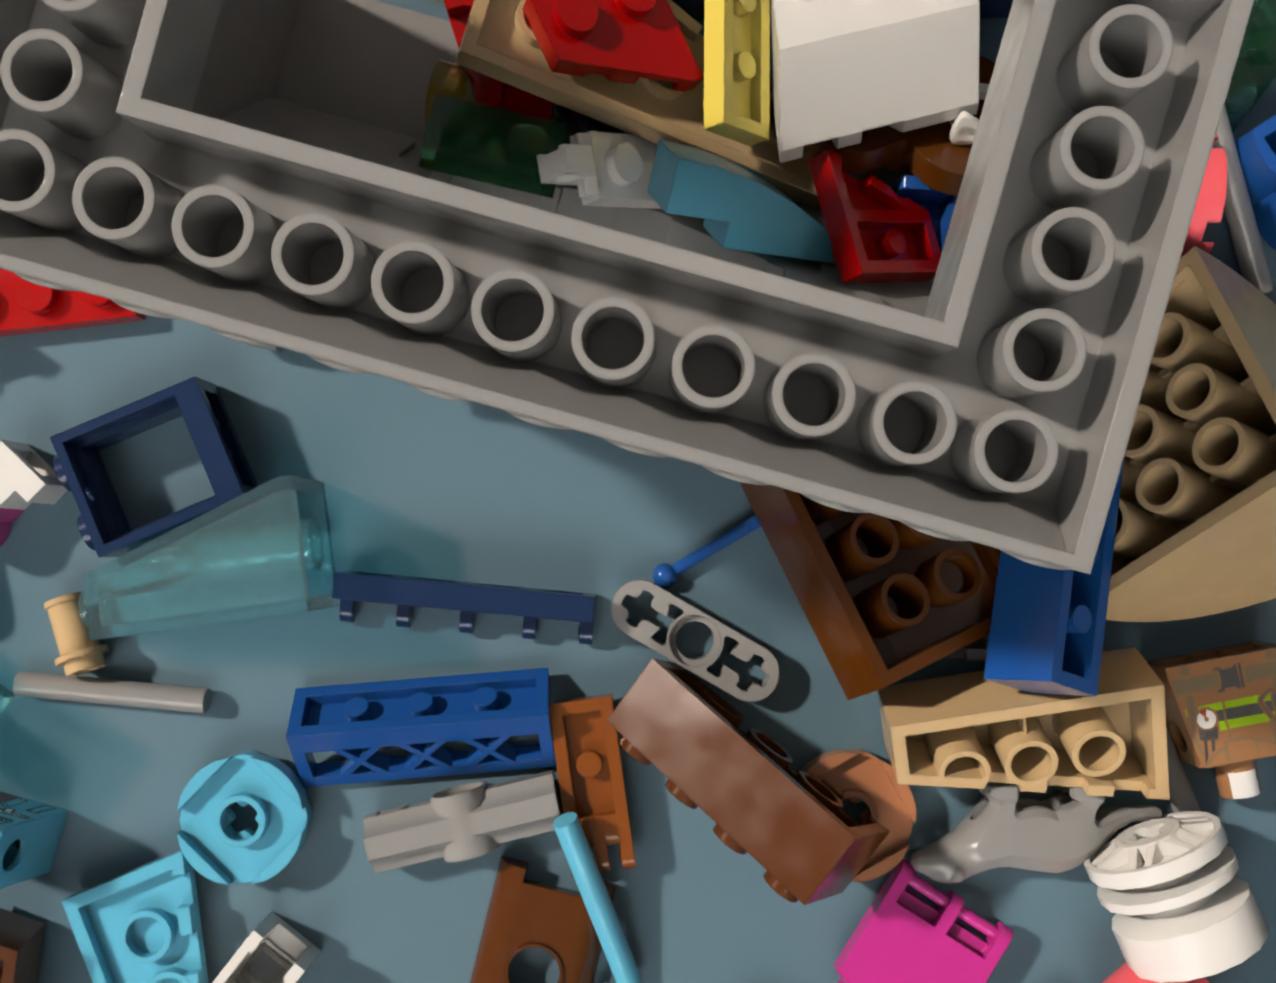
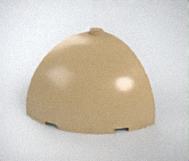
M1196 246L1180 259L1124 455L1106 620L1160 622L1190 619L1236 610L1276 598V304L1236 271Z

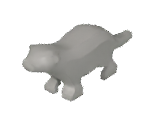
M988 782L984 789H979L982 793L981 800L954 830L939 840L915 851L911 856V865L915 871L923 873L930 879L949 884L961 882L975 874L998 867L1060 873L1073 869L1092 857L1119 829L1133 822L1161 818L1162 810L1157 806L1148 804H1119L1099 808L1105 801V796L1086 795L1083 788L1054 786L1061 790L1062 793L1048 797L1043 801L1033 798H1019V788L1017 785Z

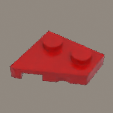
M826 149L807 161L831 241L832 256L839 269L843 284L927 282L935 278L941 250L928 210L909 198L899 197L889 185L872 174L860 182L842 171V155L835 150Z

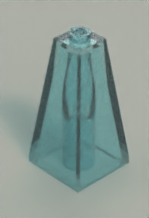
M293 475L276 477L83 575L84 590L79 597V613L83 624L89 628L90 641L294 614L340 606L339 599L332 598L335 565L324 482Z

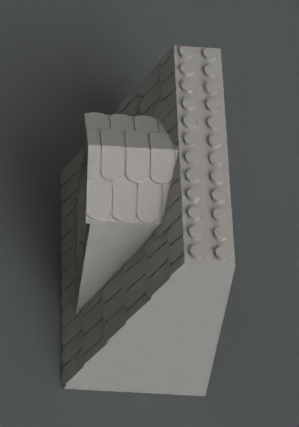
M0 0V268L11 271L26 281L44 287L67 291H82L111 299L117 305L140 314L186 320L207 326L216 333L236 341L260 346L282 347L306 354L317 362L339 370L361 374H378L403 381L411 387L435 397L454 401L481 403L502 409L518 419L535 425L553 429L577 430L602 437L613 445L638 454L653 457H673L701 465L717 475L734 481L753 485H773L800 493L819 504L837 510L876 514L900 521L914 530L933 537L951 541H972L997 548L1016 559L1036 566L1056 570H1075L1090 575L1254 0H1013L935 278L927 282L842 283L836 263L724 249L703 227V218L668 214L663 209L583 206L582 199L579 198L577 185L541 184L537 155L548 154L559 149L558 146L561 145L559 136L550 134L548 144L485 133L465 67L455 63L459 49L450 21L376 0ZM555 106L552 124L556 118L563 116L558 112ZM588 120L586 121V124L594 131L597 129L593 123ZM880 167L875 177L891 187L900 176L909 175V173L894 172ZM866 172L847 173L859 182L871 175ZM792 199L827 230L821 208L816 209Z

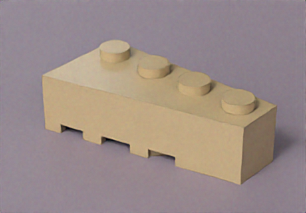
M1136 647L1102 652L1097 696L1028 693L983 679L985 670L894 684L877 690L884 743L898 784L984 789L988 782L1017 784L1020 792L1046 793L1047 786L1083 788L1085 794L1091 796L1114 797L1115 790L1141 791L1146 799L1170 800L1164 683Z

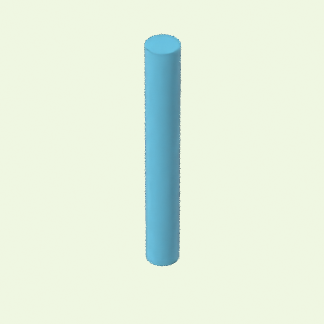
M575 812L564 813L558 816L552 825L616 983H640L642 979L578 815Z

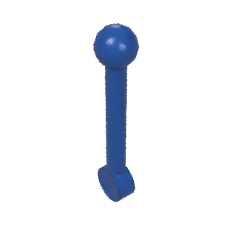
M757 516L751 517L671 565L668 563L659 564L653 571L652 578L654 583L661 588L671 587L675 584L677 575L761 527Z

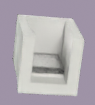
M272 911L250 933L212 983H297L321 950Z

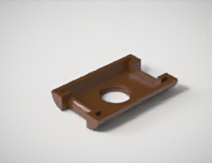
M501 856L470 983H511L509 978L511 960L518 952L530 947L542 948L554 956L560 971L557 983H593L602 946L581 894L526 880L525 875L529 862ZM604 881L613 903L617 884Z

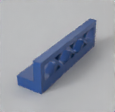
M549 668L296 688L286 739L303 787L556 767L550 715L551 681ZM538 734L540 745L515 747L506 742V740L510 736ZM462 740L473 747L469 751L452 752L441 745L447 741ZM399 746L409 751L406 756L389 757L377 750L380 747ZM333 751L346 758L343 761L316 763L313 752Z

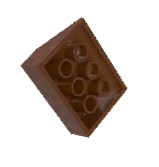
M740 482L848 700L883 689L990 634L995 583L1001 550L972 541H951L933 537L914 530L900 521L872 513H852L819 504L800 493L773 485H753Z

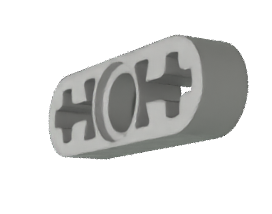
M642 579L632 580L622 585L615 593L611 604L612 618L616 626L633 639L739 700L746 702L760 701L768 697L776 688L780 674L778 662L768 649L651 581ZM643 590L650 592L653 595L651 607L666 617L671 604L682 609V612L670 623L664 643L652 638L660 629V626L642 618L636 626L626 620L629 610L626 606L622 605V601L627 594L637 598ZM692 621L702 622L707 625L713 636L710 650L704 656L698 658H690L683 655L676 645V635L679 629L684 624ZM726 636L736 641V644L728 650L733 656L745 662L751 660L754 654L762 657L759 668L766 676L761 684L750 681L745 688L739 687L737 685L740 678L739 674L722 662L719 674H714L707 670L721 655Z

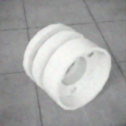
M1181 811L1162 814V817L1132 823L1119 829L1092 857L1084 861V867L1090 880L1098 885L1097 896L1101 905L1111 913H1116L1112 918V931L1128 967L1141 979L1159 983L1186 982L1216 975L1243 963L1261 949L1269 936L1266 922L1248 882L1234 876L1239 869L1238 860L1233 848L1227 846V835L1221 820L1209 812Z

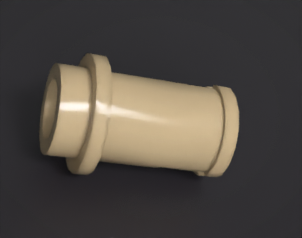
M87 592L62 595L44 603L60 657L54 660L55 666L63 667L66 677L86 674L106 666L104 654L109 652V648L106 644L100 645L88 604Z

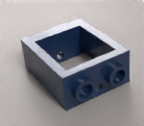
M195 376L50 437L57 454L53 459L55 473L61 484L73 493L81 513L77 518L79 532L88 547L96 550L98 557L129 556L263 499L217 385ZM183 416L215 495L130 530L99 450Z

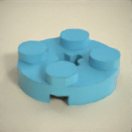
M244 751L240 754L223 757L205 766L188 782L179 799L177 811L181 810L179 819L181 831L177 833L180 849L189 864L207 879L227 885L232 882L260 883L274 877L298 855L306 841L308 827L313 821V804L307 798L306 790L299 777L286 764L259 751ZM234 802H237L242 807L250 804L257 811L255 820L259 825L256 832L247 827L238 833L232 828L230 824L236 818L234 811L231 809Z

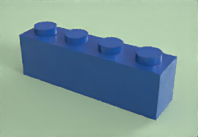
M1124 459L1090 575L1075 570H1056L1036 566L1000 551L983 679L1028 693L1097 696Z

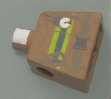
M1252 641L1147 661L1164 683L1166 725L1180 760L1198 768L1214 767L1219 796L1222 798L1243 799L1261 794L1255 759L1276 756V644Z

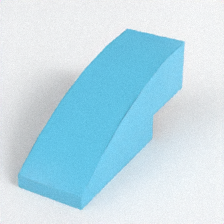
M659 139L647 192L665 213L703 218V227L724 249L835 263L828 231L772 183L735 162L705 150Z

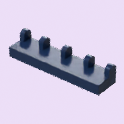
M359 571L334 572L332 598L340 599V621L355 622L358 612V601L396 604L397 627L408 628L412 625L414 606L460 610L459 631L473 634L475 628L476 612L523 616L522 638L536 639L538 618L580 622L578 628L579 644L592 645L597 594Z

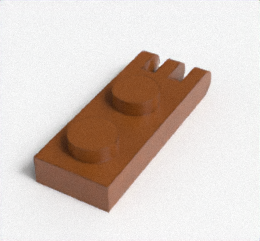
M612 693L550 703L552 737L563 814L567 812L577 813L590 848L594 847L595 860L600 872L611 871L608 845L620 844L619 857L623 869L636 867L618 731L606 721L615 710Z

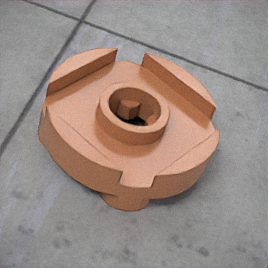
M835 749L810 760L800 771L812 775L819 781L822 778L844 794L841 801L847 798L853 804L864 801L867 809L859 815L862 825L872 816L890 831L851 882L870 881L891 871L904 858L910 846L907 841L912 833L913 822L916 824L917 809L909 785L898 784L892 766L865 749Z

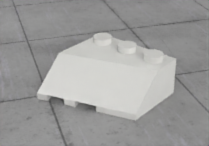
M770 0V84L780 163L803 158L804 146L831 139L837 149L861 143L863 131L887 125L903 133L955 120L962 111H967L972 115L977 114L979 105V0Z

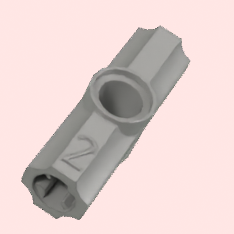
M554 770L488 786L485 781H477L441 790L431 795L430 800L410 805H401V807L368 814L363 819V841L367 859L372 864L375 873L444 857L445 862H459L491 853L501 846L500 843L533 837L549 831L553 832L555 831L552 825L553 821L563 814L559 784Z

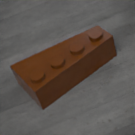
M652 658L606 720L623 736L619 741L622 748L637 761L645 765H650L651 763L655 765L668 778L665 786L677 800L692 809H697L699 806L717 823L713 828L716 836L733 851L742 855L748 852L767 870L763 875L765 881L784 899L793 903L799 900L804 905L843 893L890 831L872 816L864 825L858 823L842 810L843 803L841 800L844 794L823 778L819 781L804 771H800L798 774L789 768L793 762L790 756L791 752L772 737H768L757 729L750 728L747 733L741 730L738 726L744 720L743 714L682 666L674 662Z

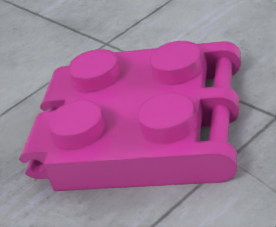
M902 859L889 874L833 964L837 973L841 975L837 983H986L1009 946L1014 931L1002 922H997L993 925L965 907L962 896L953 890L945 894L914 874L915 869L911 863ZM907 885L937 903V908L935 909L918 898L913 892L905 889ZM959 917L969 925L973 926L983 934L987 935L986 939L983 940L982 938L971 932L966 926L957 923L955 919Z

